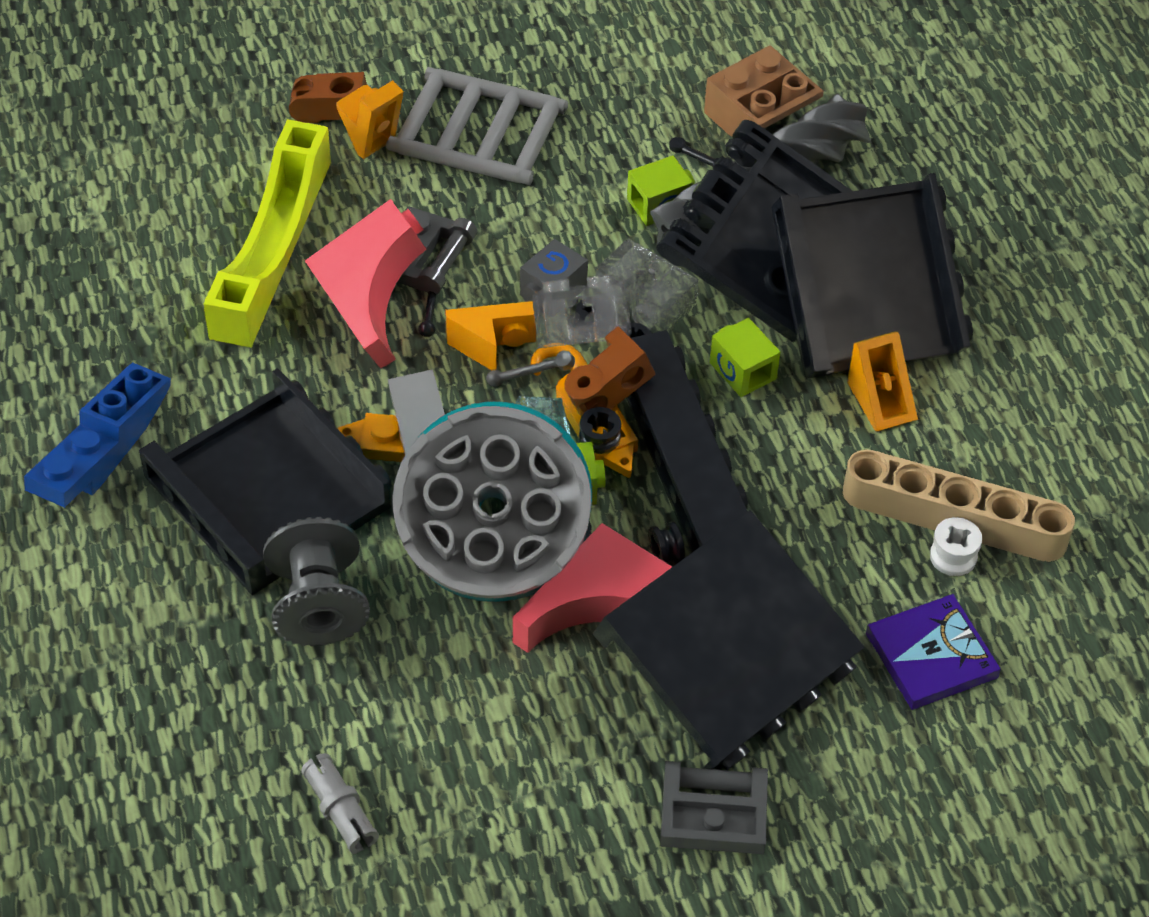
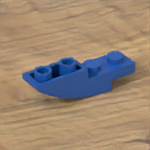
M132 362L79 410L80 425L24 476L25 491L64 508L82 491L93 495L146 430L171 386V378Z

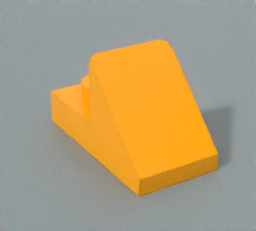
M393 80L379 89L363 85L336 103L339 115L357 155L362 159L367 158L384 147L390 136H396L404 91Z
M534 301L445 310L447 344L491 371L497 370V346L517 347L525 343L536 342L537 313Z

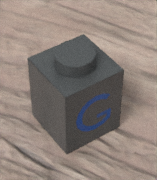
M552 240L520 267V296L523 297L525 302L534 301L536 309L540 308L554 317L587 288L588 259L560 241Z

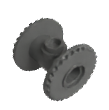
M309 517L306 520L298 519L294 523L289 522L287 526L279 527L278 531L273 532L271 537L267 538L263 548L265 565L274 574L293 580L289 586V594L277 602L271 614L275 632L278 633L279 637H283L285 641H291L292 644L299 643L301 646L333 644L337 641H344L347 637L354 636V633L359 632L361 627L366 625L370 614L367 597L356 588L339 584L338 573L345 570L355 561L360 550L358 536L352 528L348 527V524L341 523L340 520L333 521L331 518L322 519L317 517L312 519Z

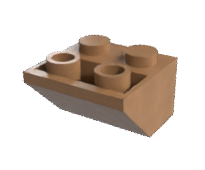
M769 45L707 78L704 113L732 137L741 121L751 120L762 128H766L822 98L824 91Z

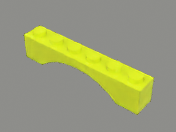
M287 119L274 147L265 191L251 231L235 259L226 268L218 271L203 303L210 340L252 348L331 165L328 127Z

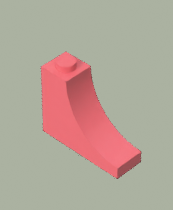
M391 199L305 260L365 351L380 368L396 360L388 344L385 326L386 311L392 291L408 266L427 250L417 236L424 229L409 209L400 213Z
M601 523L580 545L577 553L567 566L546 582L513 616V643L528 653L545 638L558 631L579 624L601 622L606 615L672 568V566Z

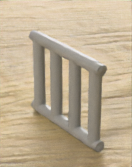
M427 67L424 76L426 83L397 137H389L386 149L401 155L514 183L531 185L534 171L531 169L558 113L564 115V112L567 110L568 101L535 91L443 69ZM442 86L464 91L437 145L414 141ZM480 96L502 100L476 155L453 150ZM523 105L541 110L516 164L511 165L492 160L518 106Z

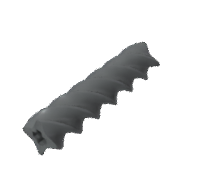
M835 94L827 103L808 111L797 122L786 125L773 134L816 166L820 160L842 162L849 141L871 143L870 135L865 126L866 106L861 103L847 102L839 94ZM741 166V167H743L744 169H746L748 172H749L750 169L752 168V167H744V166ZM700 182L683 190L673 201L661 204L651 210L652 218L658 229L657 244L664 234L670 231L672 222L680 218L690 222L691 225H695L706 234L709 232L710 229L700 228L683 214V206L687 200H693L692 193Z

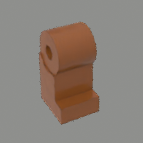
M364 72L321 73L297 78L293 83L289 103L291 117L296 121L305 123H318L322 120H342L336 103L361 86L367 85Z
M619 326L604 337L609 346L590 361L588 365L573 369L566 377L564 382L565 391L581 416L585 411L595 407L614 408L656 375L646 353Z

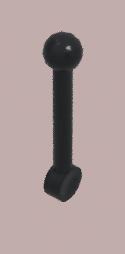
M674 137L669 141V148L672 152L685 153L713 167L712 164L715 158L687 146L683 138Z
M432 291L428 292L424 321L418 327L419 333L424 337H430L436 331L435 325L432 322L437 294Z

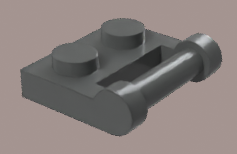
M408 206L405 210L409 209L424 229L417 236L427 250L408 266L398 280V283L427 293L432 291L438 294L445 285L446 273L464 245L472 243L477 235V227L466 218H457L454 221ZM441 237L448 239L431 266L425 267L422 270L421 268Z
M665 761L660 846L764 854L766 846L768 769L752 767L751 772L688 768L681 767V762ZM679 787L750 793V797L679 792Z

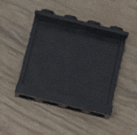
M930 173L922 181L804 199H799L798 193L780 196L772 205L771 209L803 372L806 379L849 372L854 343L895 331L899 332L905 362L959 354L971 346L970 340L973 337L972 322L969 315L964 314L961 297L964 295L963 278L959 271H955L952 254L955 252V238L952 230L946 228L943 213L946 210V195L941 185L938 186L935 173Z
M278 368L272 371L274 390L170 452L166 453L155 440L139 449L144 477L251 595L281 578L267 568L263 558V548L267 538L271 537L273 532L278 531L279 527L287 526V523H294L298 519L306 520L309 517L312 519L321 517L322 519L331 518L333 521L340 520L341 523L348 524V527L355 531L391 508L390 488L392 483L384 468L379 464L373 465L363 455L357 441L350 435L345 437L336 428L331 415L322 407L318 409L308 399L302 385L296 380L290 381Z
M751 510L606 615L593 632V635L605 649L616 642L711 759L702 769H715L718 765L722 764L727 771L751 752L745 744L758 735L763 742L766 741L787 723L782 718L785 712L794 707L798 713H801L822 696L817 687L824 681L829 679L835 686L856 669L857 666L853 663L852 659L864 648V645Z

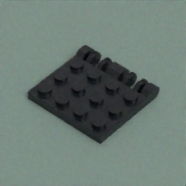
M743 120L733 133V139H729L725 145L727 156L734 159L735 163L728 159V157L716 158L712 164L713 170L707 171L692 193L693 200H687L683 206V214L700 228L710 229L709 232L706 234L695 225H691L690 222L680 218L672 222L670 231L664 234L656 248L658 253L670 263L687 268L794 343L797 340L771 207L780 196L798 193L799 199L850 192L852 190L751 120ZM741 166H744V167H752V168H751L750 171L748 172L746 169H744V168L741 167Z

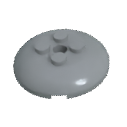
M483 406L449 415L448 420L435 426L428 433H422L416 439L403 458L394 483L393 513L395 525L400 540L411 559L427 576L440 585L473 597L504 598L516 596L545 584L560 573L577 553L583 542L590 519L591 489L581 458H578L572 447L562 437V433L554 426L533 414L509 407ZM495 497L503 501L505 504L504 509L492 514V516L487 515L479 507L480 503L487 498Z

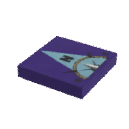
M954 594L867 624L866 635L911 710L999 677L1001 668Z

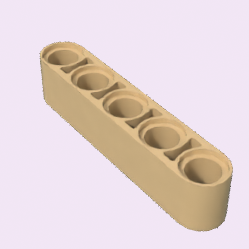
M874 450L857 451L851 455L847 463L843 496L851 506L931 530H936L938 524L945 519L952 517L964 518L973 522L982 533V544L1040 561L1051 562L1063 557L1067 550L1075 525V517L1066 505Z

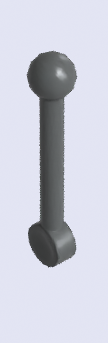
M561 351L555 359L505 372L492 370L487 374L486 380L489 386L499 387L505 380L556 367L567 371L574 366L575 358L569 351Z

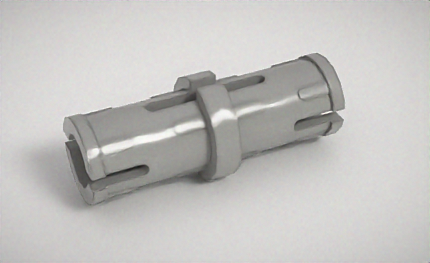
M326 753L316 755L323 774L319 772L312 758L303 765L301 773L308 780L320 799L319 808L326 820L332 819L345 840L348 850L353 854L364 850L359 842L361 838L357 831L368 847L375 844L379 838V833L373 828L359 805L360 797L353 786L346 785L333 764L331 756Z

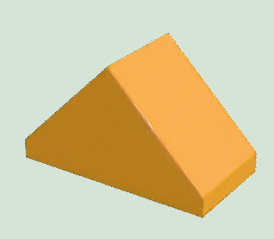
M895 331L854 343L847 383L874 430L881 431L918 420L899 332Z

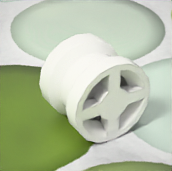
M952 517L943 520L938 524L934 532V542L930 549V560L936 569L949 576L968 574L977 563L978 552L982 544V533L973 522L967 519Z

